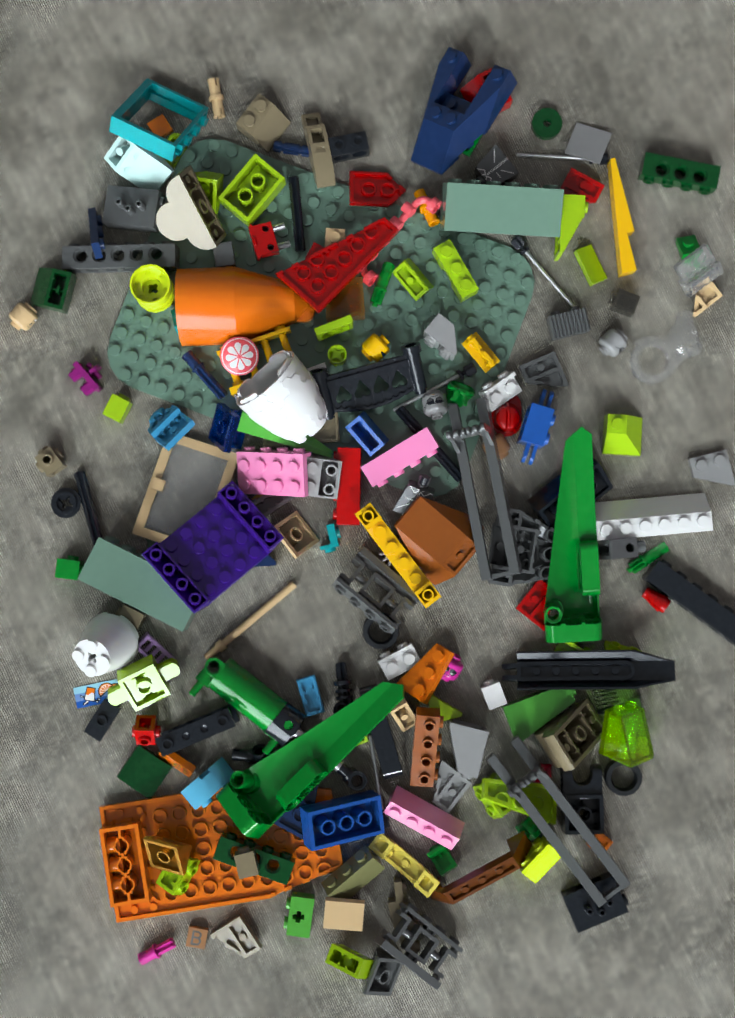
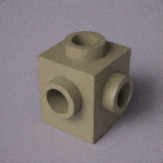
M45 446L34 457L37 461L35 465L39 471L45 472L48 477H53L68 467L63 461V453L58 448Z

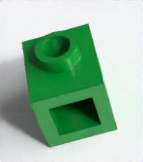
M67 555V559L57 558L55 578L78 580L84 567V561L79 560L78 556Z

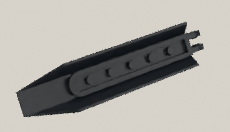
M637 650L517 651V663L502 664V669L504 670L517 669V675L502 676V681H517V690L638 689L676 681L675 661Z

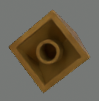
M145 836L143 838L151 867L182 876L186 874L192 845L161 836Z

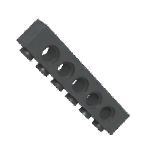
M145 241L143 244L125 242V245L108 242L105 245L106 249L103 250V254H106L102 261L95 259L91 243H88L87 246H80V244L76 243L62 246V270L73 274L134 272L139 267L147 264L158 265L165 271H177L180 265V248L172 241H163L162 244H155V242ZM162 252L161 258L155 259V255ZM121 253H124V258L122 260H118V256ZM139 253H143V257L140 260H136V256ZM87 254L86 259L80 261L82 255Z

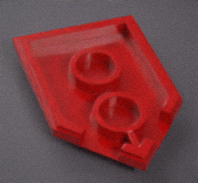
M349 171V205L388 207L406 192V189L402 185L397 184L387 172Z

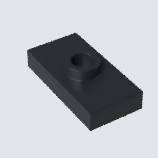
M105 698L84 732L100 742L122 708L110 704L108 699Z

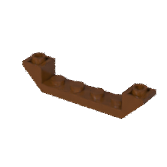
M522 831L506 840L510 849L508 853L446 886L440 877H437L440 884L431 894L430 898L453 905L522 867L521 863L525 861L532 847V842L525 832Z

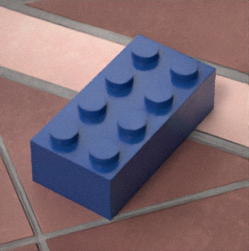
M373 790L300 806L304 845L311 851L385 833L381 795Z

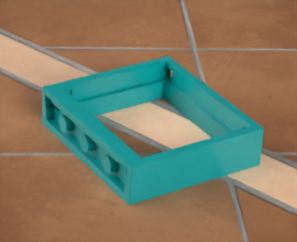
M147 78L112 114L109 132L173 162L177 156H181L185 146L190 145L192 138L198 136L201 127L207 125L209 107ZM148 100H151L192 120V122L173 143L129 120Z

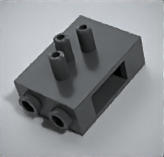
M108 185L102 223L108 228L159 233L156 224V214L159 208L166 203V198L160 190Z

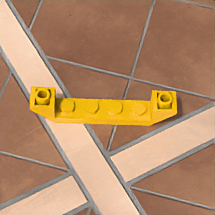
M371 503L355 514L425 608L442 597Z

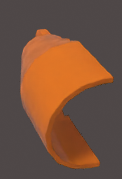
M239 267L177 269L175 274V312L179 340L182 346L224 345L227 340L239 336L253 339L275 331L276 327L282 325L287 327L295 323L310 322L315 316V310L283 281L274 277Z

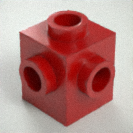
M137 715L135 725L132 727V737H135L136 745H156L155 738L161 735V726L157 724L156 715Z

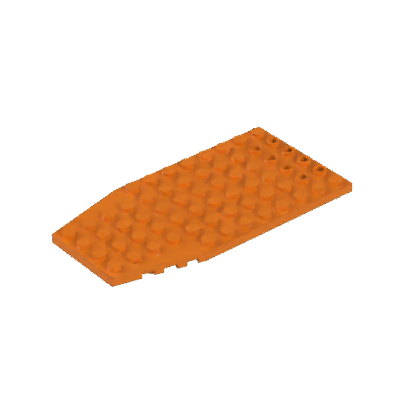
M318 787L315 803L333 799L332 788ZM218 792L211 797L213 801L205 808L200 806L196 810L181 793L101 805L99 807L102 822L99 834L110 907L115 909L117 923L272 898L281 892H286L302 883L305 884L316 877H321L337 870L343 865L341 846L336 845L311 851L304 845L303 839L275 824L259 839L246 837L241 833L216 798ZM222 832L235 833L238 835L237 838L243 840L245 838L252 839L260 846L269 845L274 848V851L279 853L282 851L291 853L292 857L296 859L287 885L259 875L239 879L236 867L213 859ZM145 836H161L192 845L190 857L198 858L200 863L198 871L189 882V888L182 895H171L156 884L162 870L150 866L143 841ZM232 847V852L235 853V851H238V848L240 847ZM256 853L257 859L259 860V859H260V855H259L258 853ZM271 859L268 861V864L271 867H277L279 865L278 861L275 859Z

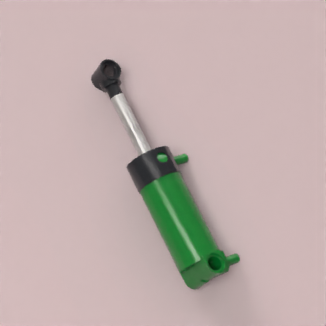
M231 657L226 663H223L218 658H209L205 663V668H202L195 677L198 681L189 691V694L195 697L201 688L205 686L242 713L271 738L262 750L266 755H269L277 743L280 746H284L292 737L296 739L305 733L300 727L306 715L281 698ZM210 663H216L219 667V670L217 672H211L208 669V665ZM341 761L333 769L343 777L342 781L350 789L359 791L366 787V775L353 766L350 768ZM355 775L361 777V783L358 786L352 784V778Z

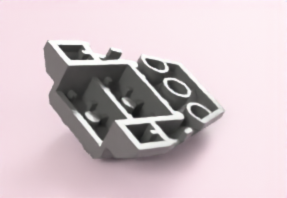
M510 508L523 573L487 580L488 583L508 587L515 584L548 580L554 528L544 525L541 521L526 515L521 510ZM498 513L496 522L492 525L488 548L491 573L496 574L509 571Z

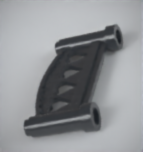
M412 342L401 346L403 355L328 375L327 368L325 367L311 370L310 373L315 379L328 411L326 420L335 418L334 414L336 412H357L384 406L400 399L411 391H415L416 395L426 393L427 384L420 356L422 351L420 342ZM396 370L407 379L405 385L399 384L397 387H392ZM378 375L388 383L389 387L387 390L373 391ZM360 380L370 389V393L358 398L355 397V392ZM342 385L351 393L352 398L338 403L336 398Z

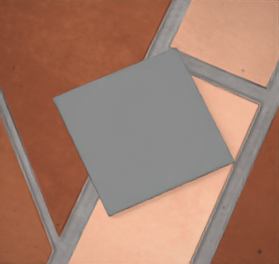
M577 122L565 154L600 165L612 133Z

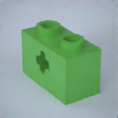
M292 891L291 897H287L286 909L290 910L289 917L285 916L283 928L287 929L286 935L303 938L310 937L315 894ZM297 911L302 912L301 917H296Z

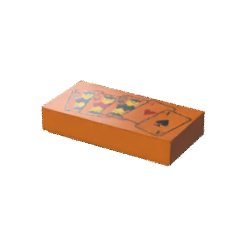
M176 752L162 757L161 753L158 755L162 760L189 778L196 769L195 765Z

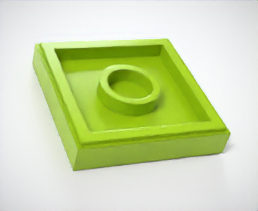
M350 314L314 328L317 340L321 341L353 329V319Z

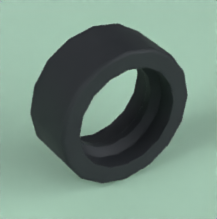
M381 612V613L384 614L386 617L389 616V614H387V613H385V612ZM367 618L363 625L365 641L376 649L391 647L399 636V626L388 640L378 642L370 635V626L375 620Z
M618 757L612 759L604 769L603 778L606 786L619 796L634 794L642 783L640 768L636 763L627 758ZM621 765L630 767L634 774L632 784L626 788H619L612 781L613 770Z

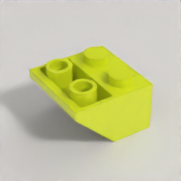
M544 835L541 838L537 837L532 842V847L525 861L521 863L520 871L536 884L561 857Z

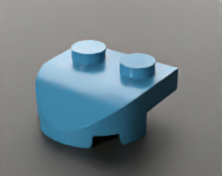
M171 405V408H160L153 413L149 419L150 428H148V432L161 446L169 451L190 431L195 423L191 418L182 413L177 406Z

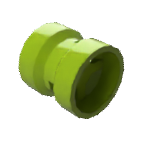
M339 344L331 346L328 350L329 362L334 366L343 365L347 360L346 349Z

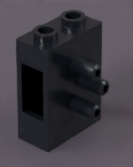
M609 871L591 879L601 893L604 891L608 893L612 887H616L617 881ZM581 883L561 891L563 900L578 933L628 912L626 905H629L625 894H621L620 891L608 899L601 907H598Z

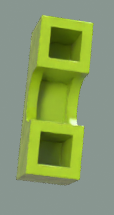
M449 239L433 248L432 255L441 270L443 269L449 277L451 287L460 303L477 294L479 288L451 240Z

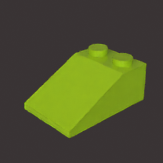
M564 194L560 237H555L554 261L559 260L582 218H584L585 213L588 212V202L585 201V195Z

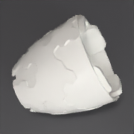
M281 350L273 354L269 358V362L251 379L243 381L237 390L238 397L236 403L253 421L283 439L300 444L307 440L306 435L313 436L322 428L326 422L328 411L320 394L319 387L310 371L307 370L293 351Z

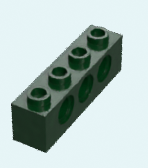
M645 152L641 159L638 180H642L645 184L657 183L665 188L678 187L682 191L689 192L694 190L699 191L698 193L702 195H710L717 189L721 166ZM656 168H661L664 171V175L658 174ZM675 172H680L682 178H677ZM694 175H698L701 178V182L695 181Z
M222 832L213 859L236 867L235 853L232 852V847H255L256 853L260 855L258 860L260 867L259 876L287 885L296 859L292 857L291 853L285 851L279 853L274 851V848L269 845L260 846L252 839L245 838L243 840L237 838L238 835L235 833ZM271 859H275L278 861L279 865L277 867H271L268 864V861Z

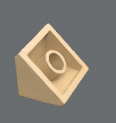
M297 510L274 526L284 537L282 543L295 559L320 541Z
M326 897L323 928L362 932L365 900Z

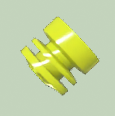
M147 264L139 267L132 274L129 284L130 290L142 308L149 312L157 313L171 306L175 299V287L163 268L158 265Z

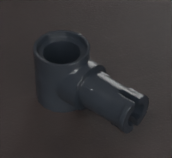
M258 744L250 748V750L234 748L232 760L246 761L254 765L269 755L262 752L266 745Z

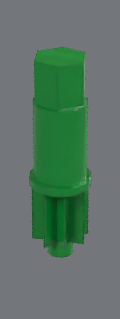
M384 262L376 286H374L370 299L373 302V307L382 304L384 295L387 292L386 289L395 267L390 262Z
M665 542L660 543L629 562V567L626 570L628 573L633 572L634 574L647 567L648 564L670 551Z

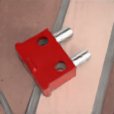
M271 221L254 226L249 225L248 231L258 261L262 258L278 255L279 250L291 247L289 241L277 243L274 235L275 231L285 229L284 222L272 225Z

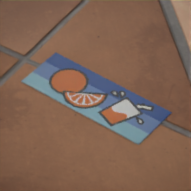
M117 679L73 688L77 709L98 705L105 698L108 699V689L118 684Z

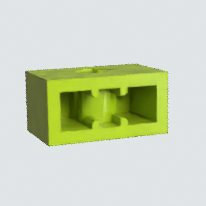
M336 943L331 944L325 963L356 979H367L374 962L373 959L343 944Z

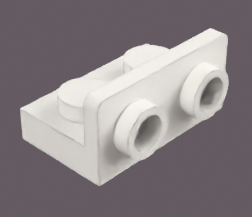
M503 371L497 376V380L487 382L482 386L483 389L478 392L481 398L486 397L489 400L491 412L522 391L514 378L516 375L515 371Z
M405 641L396 646L397 650L393 652L388 650L379 655L380 659L377 661L388 681L410 670L420 660L411 642L407 643Z

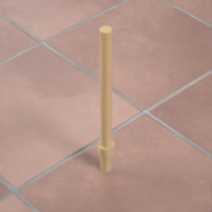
M291 581L224 639H219L215 646L204 654V657L208 660L227 649L228 644L297 587L294 582Z

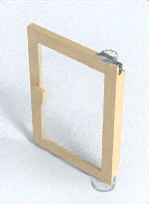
M185 436L169 451L162 447L132 534L158 543L165 540L217 497V492L233 481L237 470L236 452L238 450L232 447H227L225 450Z

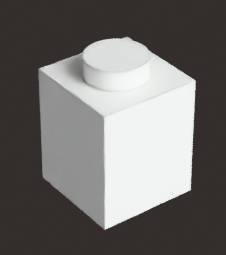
M489 679L483 682L480 689L489 710L508 704L498 680Z

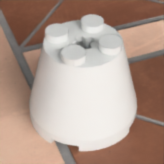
M107 612L100 613L87 623L72 657L78 667L88 677L99 676L128 665L139 652L138 632L134 625L124 616H117Z

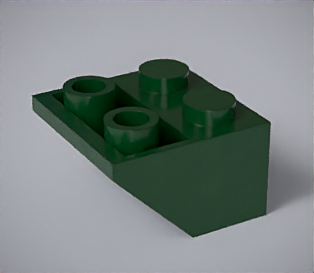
M39 268L30 305L68 314L77 277L71 272L55 268Z

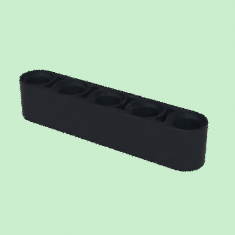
M377 683L359 688L360 696L377 686ZM386 716L371 731L384 779H389L402 775L403 771Z

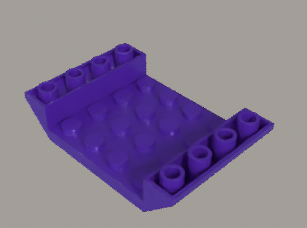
M231 481L217 492V497L160 544L158 542L154 543L142 553V556L195 614L210 605L266 558L284 537L241 489Z

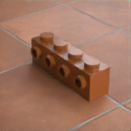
M416 707L410 786L433 788L434 780H438V769L435 768V764L440 761V751H437V745L441 746L442 734H439V728H443L444 716H440V708Z

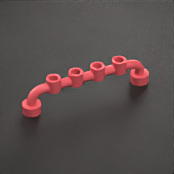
M428 196L418 197L412 203L406 201L400 209L403 212L399 218L393 216L389 221L400 231L406 220L415 214L421 204H427L426 209L434 214L441 207L442 201L437 197L430 198ZM367 264L360 273L363 276L362 282L370 287L376 282L378 274L373 270L368 271Z

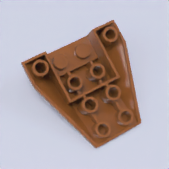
M420 495L394 524L412 559L434 585L455 577L476 552L469 514Z

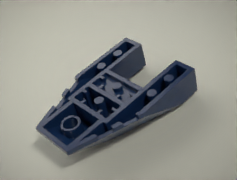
M451 47L448 48L439 62L411 157L413 163L440 175L459 159L458 156L462 152L470 149L478 137L488 132L517 85L511 70L494 65L472 102L454 96V93L472 65L464 52Z

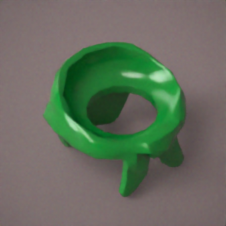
M451 380L446 386L447 404L455 403L459 407L467 406V401L475 396V390L464 383Z

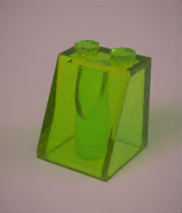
M626 701L605 710L599 754L630 768L654 758L644 708L638 706L633 701Z

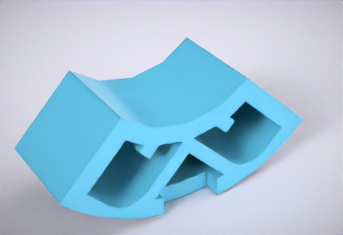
M221 757L183 789L181 794L195 810L200 806L205 808L213 801L211 797L230 782V777L234 771Z

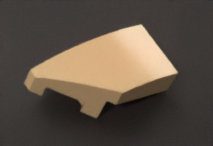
M712 281L695 294L694 318L723 296Z

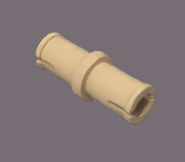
M217 77L207 79L210 92L209 102L212 104L213 118L217 119L218 117V119L226 117L223 106L224 95L221 94L220 80Z

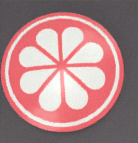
M240 336L233 337L222 346L220 360L223 367L229 373L246 375L257 366L259 352L256 345L250 339Z

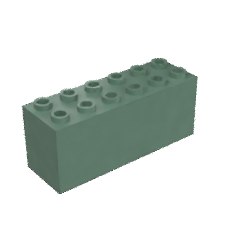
M448 179V182L442 184L439 230L560 237L564 189H558L559 185H543V188H539V184L528 183L524 184V187H520V183L505 182V186H501L500 181H486L485 185L481 184L482 180H467V183H462V179Z
M113 536L98 537L78 580L182 632L188 630L195 614L147 562L142 553H137V549L131 545L119 544L120 540Z

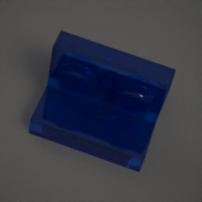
M217 403L208 439L226 453H230L231 448L241 449L245 433L237 431L243 410L230 409L225 403Z

